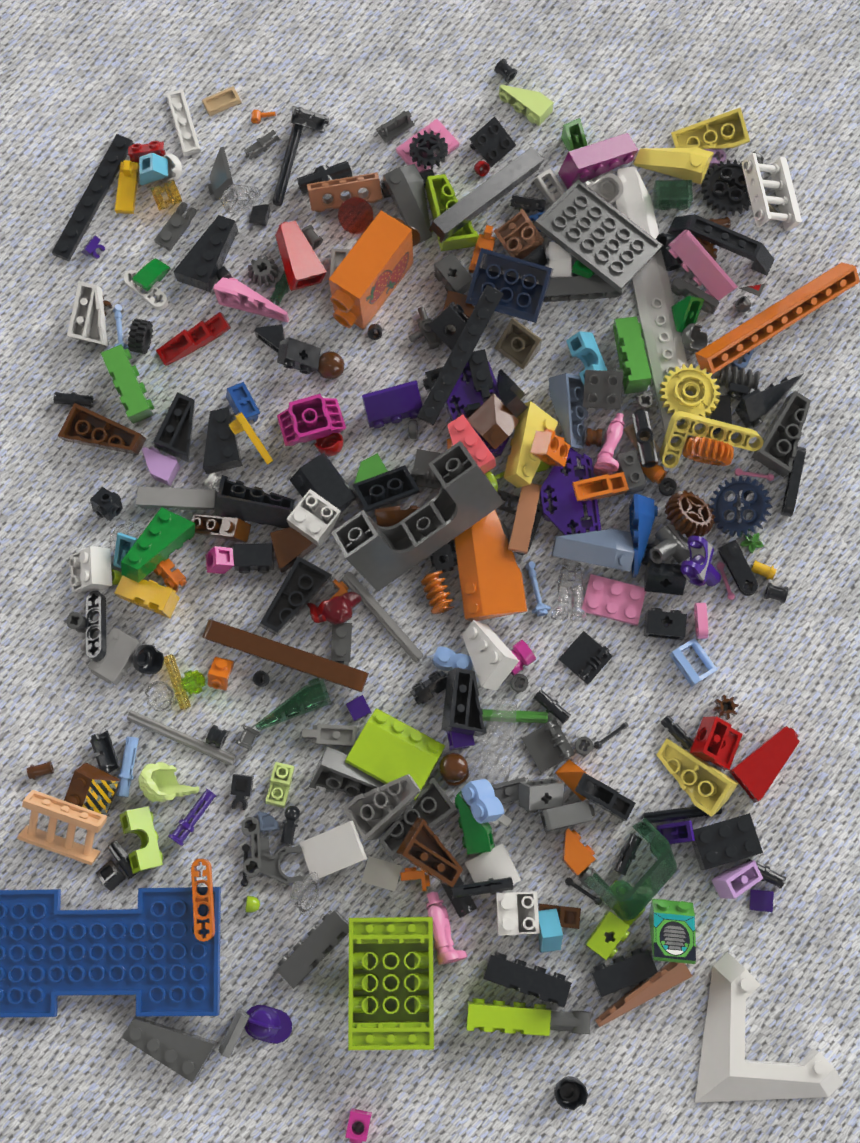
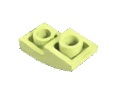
M275 762L265 800L266 804L285 808L295 766Z

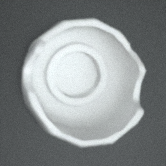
M173 154L164 155L163 158L168 159V177L161 180L164 183L177 181L182 175L181 162Z

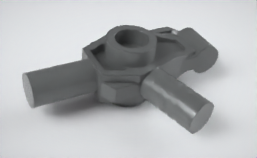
M425 307L418 308L421 321L418 323L420 330L408 336L409 340L414 342L424 336L430 350L438 348L442 340L430 328L429 323L432 319L428 318Z

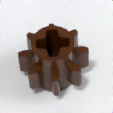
M723 695L721 697L722 701L719 699L714 701L717 707L713 711L719 713V718L725 716V719L729 720L730 714L733 716L737 715L734 709L739 704L733 702L734 697L726 699V696ZM724 704H728V705H729V706L727 707V708H728L727 711H724V710H723V709H724V706H723Z

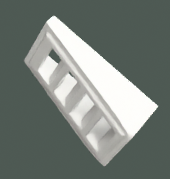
M551 168L533 180L551 205L555 202L554 198L565 193ZM548 178L549 181L544 183L543 181ZM552 184L553 187L548 189L547 186ZM556 189L558 192L552 195L551 192Z

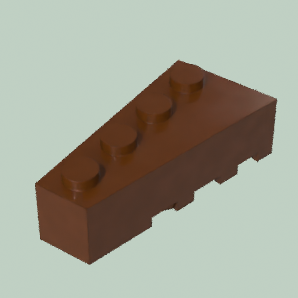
M76 403L73 404L58 434L59 438L67 442L135 455L139 454L146 440L140 433Z

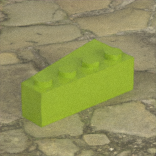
M472 998V1002L468 1001L467 1031H474V1028H479L483 1032L500 1030L502 1033L510 1034L520 1032V1034L550 1036L551 1009L546 1008V1004L534 1003V1007H526L525 1002H513V1005H505L503 1000H493V1004L484 1003L485 999Z

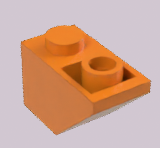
M568 828L564 831L563 862L578 876L596 860L593 856L595 852L588 845L584 846L580 842L581 836L574 829L571 831Z

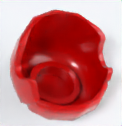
M332 433L327 437L316 439L314 445L321 454L325 453L326 456L330 457L337 455L342 450L344 440L340 433Z

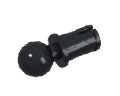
M289 806L285 810L287 822H282L284 826L280 840L281 843L293 845L295 829L298 827L294 823L300 816V810L296 806Z

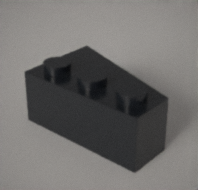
M176 393L153 441L154 448L186 462H189L195 411L194 399L181 393Z
M228 407L210 411L203 461V469L206 474L243 466L237 437L229 427L233 419Z
M454 668L448 672L441 730L477 737L487 733L482 718L483 711L480 708L478 699L479 691L475 671Z

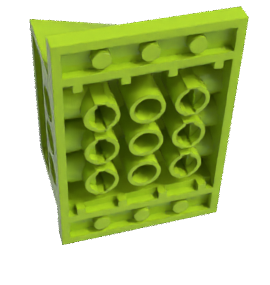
M433 917L349 918L348 1050H434Z

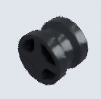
M213 725L206 737V743H213L217 748L221 749L228 737L229 731L225 729L220 730L218 726Z

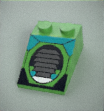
M652 899L649 926L653 960L696 964L695 913L693 903Z

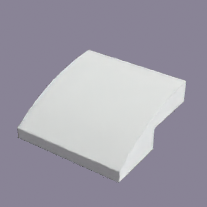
M503 843L494 847L491 852H484L465 862L474 883L488 881L489 878L496 880L508 877L512 878L513 884L521 881ZM481 894L480 896L483 900L491 896V894Z

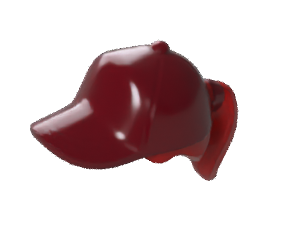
M351 591L341 596H335L333 599L324 600L318 607L313 603H308L307 606L310 608V615L315 623L328 621L331 624L337 625L345 623L352 618V609L361 602L362 598L358 593Z

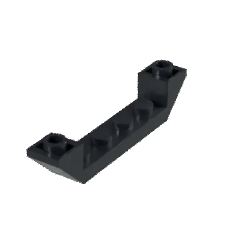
M695 214L675 217L667 232L670 235L678 236L684 230H689L693 236L754 261L750 269L766 276L775 260L763 243Z

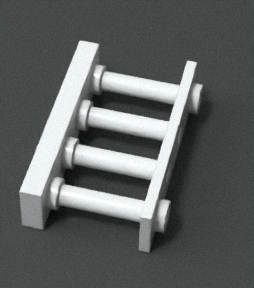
M752 153L741 164L756 227L760 228L769 220L782 221L785 231H791L802 220L787 160L785 157H780L771 165L759 164L756 153ZM760 171L771 173L772 181L763 180ZM764 187L773 188L776 197L766 196ZM768 204H777L780 213L770 212Z

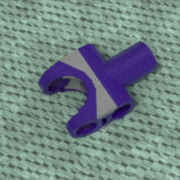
M688 537L687 545L690 551V560L682 562L681 572L691 584L697 586L705 584L711 587L716 586L721 580V575L711 564L714 548L703 537Z

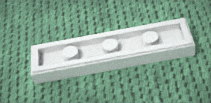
M183 89L166 93L184 157L200 153L201 149Z

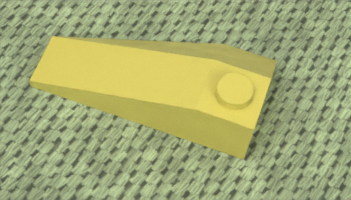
M741 107L671 132L675 148L723 149L735 148L750 142Z
M640 148L634 165L702 184L714 152L700 148Z
M667 738L656 754L670 774L678 781L680 787L691 798L693 804L711 817L728 801L739 784L720 770Z

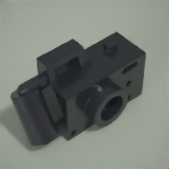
M513 194L510 206L517 207L519 210L523 208L526 213H529L530 210L544 212L546 201L544 199L539 200L538 198Z

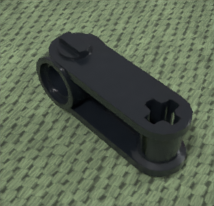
M733 540L717 548L722 561L727 566L741 594L745 596L753 595L758 588V583L737 541ZM746 582L753 585L751 591L744 589Z

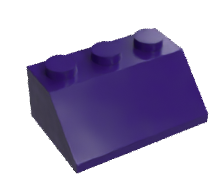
M417 380L362 395L369 428L374 427L378 429L387 423L392 422V424L401 422L402 419L409 417L410 419H415L423 406Z

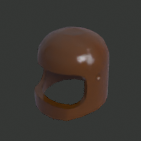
M450 753L442 758L439 769L443 780L449 786H459L465 783L469 778L468 764L465 758L458 753Z

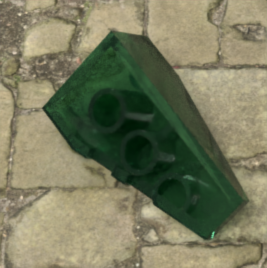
M315 678L308 681V685L302 687L255 725L256 729L260 731L332 704L324 680Z

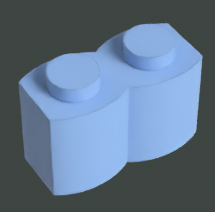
M437 647L433 658V664L437 668L444 671H450L454 668L472 670L473 663L470 656L461 653L456 654L447 647Z
M488 780L469 781L461 789L463 798L471 806L473 817L478 823L496 821L504 814L502 803L495 797L493 787Z

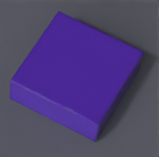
M363 695L346 703L354 722L372 713Z

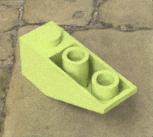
M506 85L499 86L500 99L504 103H509L513 106L516 112L525 115L531 123L540 126L553 111L554 102L540 92Z

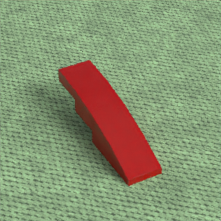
M219 312L208 321H201L188 331L184 329L158 348L156 352L163 364L167 366L212 342L231 329V326L223 313Z

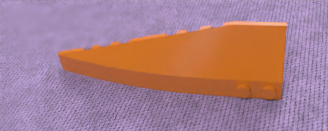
M451 438L447 439L448 450L453 446ZM495 509L454 538L464 616L466 620L471 622L473 620L481 621L527 612L522 573L516 563L514 553L508 550L509 541L504 534L502 524Z

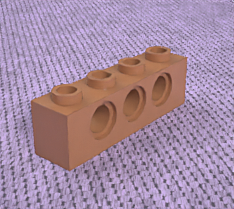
M377 172L307 184L311 210L316 212H323L328 208L340 209L345 205L358 206L363 202L375 203L382 199L380 179ZM360 188L367 189L364 193L358 192ZM343 191H349L347 196L340 195ZM325 194L332 195L329 199L323 198Z

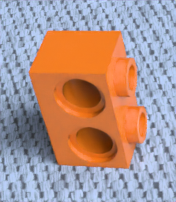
M544 429V431H536L530 453L547 465L565 467L570 445L564 441V438L557 436L555 431Z

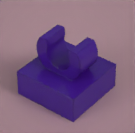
M95 235L81 252L86 256L91 254L95 259H98L100 256L96 253V249H100L103 252L105 247L98 244L101 239Z

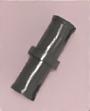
M271 130L261 139H256L257 142L245 149L246 155L253 151L248 155V158L251 160L262 151H267L270 145L278 141V135L271 139L276 132Z

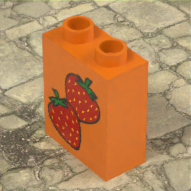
M381 210L330 276L329 285L332 296L330 300L335 311L333 317L341 325L351 328L355 324L364 330L413 265L411 228Z

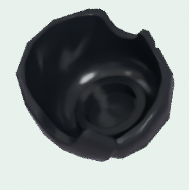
M141 645L132 656L134 668L142 674H156L162 669L164 655L153 645Z
M573 1076L564 1077L554 1088L556 1102L564 1109L575 1110L581 1105L584 1106L587 1102L588 1092L586 1086L578 1078Z

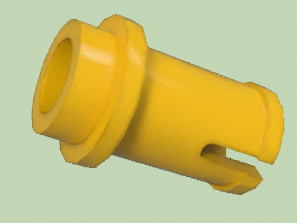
M756 560L751 568L752 572L766 577V580H773L777 570L774 566L770 567Z

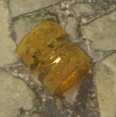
M174 179L164 183L163 187L158 185L150 188L159 211L169 208V204L174 206L183 202ZM166 192L168 199L163 200L161 193Z

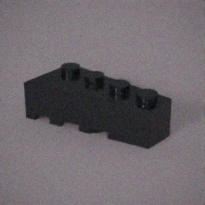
M222 475L216 496L214 515L238 518L243 521L271 525L278 528H289L287 517L293 511L295 500L273 492L267 494L262 488L256 486L254 488L244 486V482L239 480L236 483L229 481L227 476Z
M298 556L261 620L260 627L278 635L328 583L332 574Z

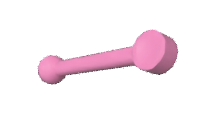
M740 468L735 470L736 476L747 475L766 478L769 481L774 480L773 474L765 475L746 472Z
M719 562L716 567L720 570L728 592L727 598L733 600L735 594L732 593L725 575V565Z

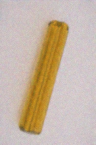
M167 655L164 657V662L181 710H186L191 707L184 683L174 655Z

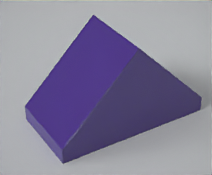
M692 820L656 826L659 846L695 841Z

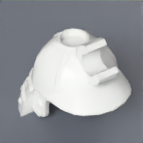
M609 173L601 176L594 182L587 181L584 184L611 204L621 197L624 191L623 183L627 180L624 175L618 177L615 174Z

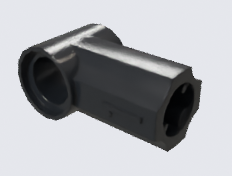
M661 233L657 236L656 240L663 245L660 250L666 271L677 270L681 267V260L679 257L675 259L668 251L671 249L668 244L677 236Z

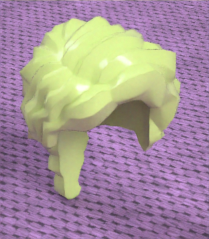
M164 762L146 764L138 778L139 787L143 791V795L152 802H164L166 800H173L175 797L197 794L199 787L180 785L177 777L174 775L177 768Z

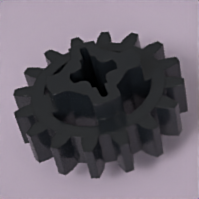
M426 130L424 135L417 133V138L413 137L412 143L409 145L412 162L417 161L418 167L424 165V169L427 166L433 169L435 164L440 167V161L445 162V156H448V143H445V138L440 139V133L434 135L432 130L430 134H427Z

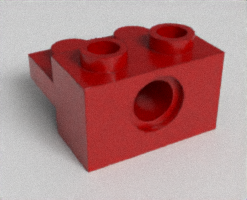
M717 716L703 717L689 753L704 761H710L724 770H730L743 734L731 728V724Z

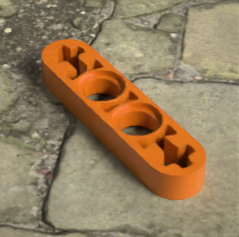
M201 858L195 860L191 865L194 934L199 941L204 942L213 938L215 934L212 866L209 860ZM200 862H202L203 866H206V870L202 871V876H207V880L197 881V877H201V871L197 870ZM200 883H204L208 887L205 895H200L197 891ZM202 904L207 905L209 908V913L206 916L199 914L198 909ZM209 919V922H205V928L210 931L206 934V937H204V934H200V930L204 928V923H199V920Z

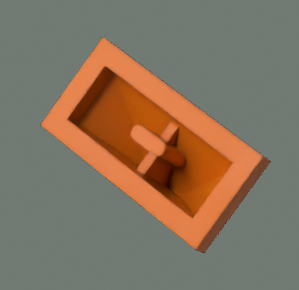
M569 759L555 774L581 801H584L586 798L574 790L583 773L586 772Z

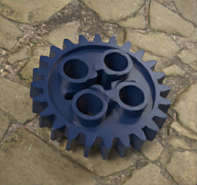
M739 476L738 481L732 477L731 483L724 480L726 486L718 485L720 491H713L717 495L716 498H710L714 502L713 505H709V508L714 510L712 512L715 516L713 519L714 524L718 523L717 528L719 530L723 528L722 532L724 534L729 532L731 537H734L736 533L739 538L742 537L743 533L749 537V531L757 534L756 528L763 529L761 523H768L765 516H771L767 509H771L773 506L767 503L772 498L765 497L769 494V491L767 489L763 490L765 486L762 483L758 485L759 481L756 479L751 483L749 476L745 481L742 476ZM754 493L753 500L747 501V496ZM735 494V499L728 502V496ZM742 503L744 507H741L740 510H738L737 507H740ZM734 512V518L728 521L727 515ZM753 512V518L746 520L747 513Z

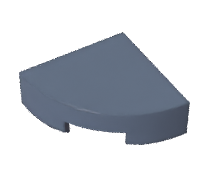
M258 812L260 832L280 830V826L273 816L265 812Z

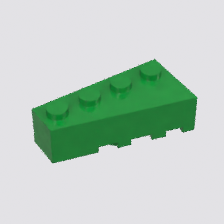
M161 507L122 559L121 575L139 583L156 569L160 562L167 560L172 552L176 549L179 550L183 543L195 536V523Z

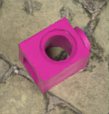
M215 546L205 555L207 573L225 574L234 566L232 548Z
M351 1109L345 1138H350L349 1142H366L372 1112ZM355 1122H361L364 1125L362 1132L354 1131L353 1124Z

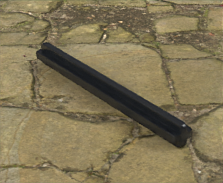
M293 124L272 200L274 205L281 206L283 203L303 126Z

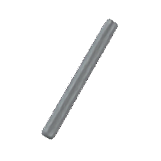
M352 572L346 573L342 577L343 581L353 592L361 596L363 604L414 662L419 661L423 657V653Z
M135 711L128 713L127 720L228 765H232L235 761V756Z

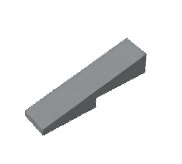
M138 486L136 505L142 509L161 507L178 508L179 510L215 509L217 491Z

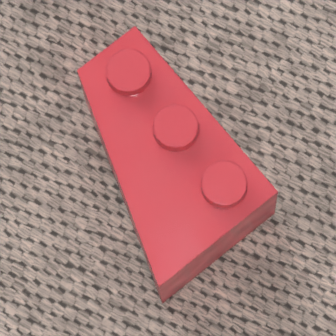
M464 415L447 424L452 445L454 446L461 441L484 474L496 467L495 457Z

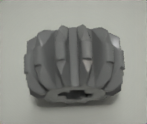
M266 255L263 259L258 256L257 261L252 259V265H248V276L252 283H258L260 288L263 283L268 287V282L275 283V278H278V266L273 259L268 260Z

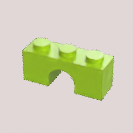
M149 806L127 810L120 814L123 834L134 833L141 840L140 849L128 854L133 874L162 866L163 854L159 850L158 834L154 830V817Z

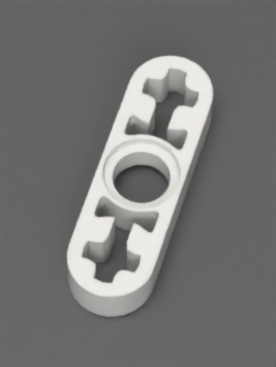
M129 270L125 273L124 281L126 285L153 308L163 310L167 307L168 299L166 295L155 285L151 287V291L148 294L141 293L142 288L129 279L130 277L133 278L138 272L136 270ZM154 294L158 299H162L163 302L157 303L155 298L153 297Z

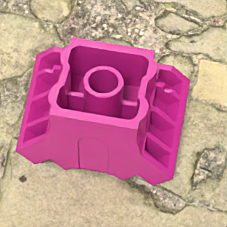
M321 394L289 402L288 409L277 415L285 446L306 443L327 437L332 433H340L346 429L337 398H323Z

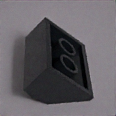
M325 453L320 454L299 468L290 479V482L302 498L311 489L341 511L340 515L357 498Z
M405 465L352 484L354 493L357 496L355 500L361 511L364 510L365 512L420 493L417 484Z

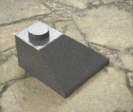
M220 147L209 176L211 184H208L210 195L214 194L216 201L236 196L224 147Z

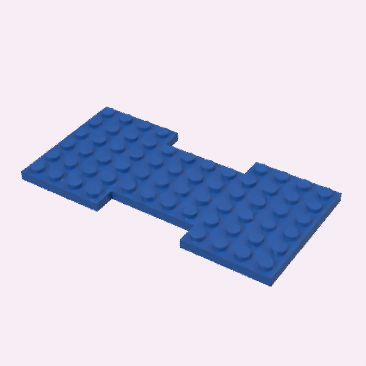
M192 887L138 888V909L60 910L61 889L0 890V1018L56 1017L58 996L136 995V1017L220 1015L221 887H213L215 934L213 938L204 942L199 941L194 934ZM197 887V891L200 895H205L208 887ZM205 904L200 905L198 909L199 914L206 916L209 913L208 906ZM209 919L199 920V923H204V928L200 930V934H204V937H206V934L210 931L205 928V922H209Z

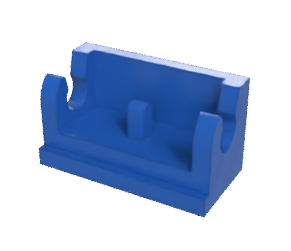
M241 382L227 388L226 399L235 415L242 412L248 422L250 420L256 422L260 411L245 383Z

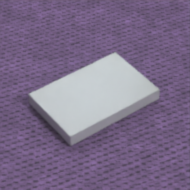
M349 821L299 843L313 881L367 859L353 821Z

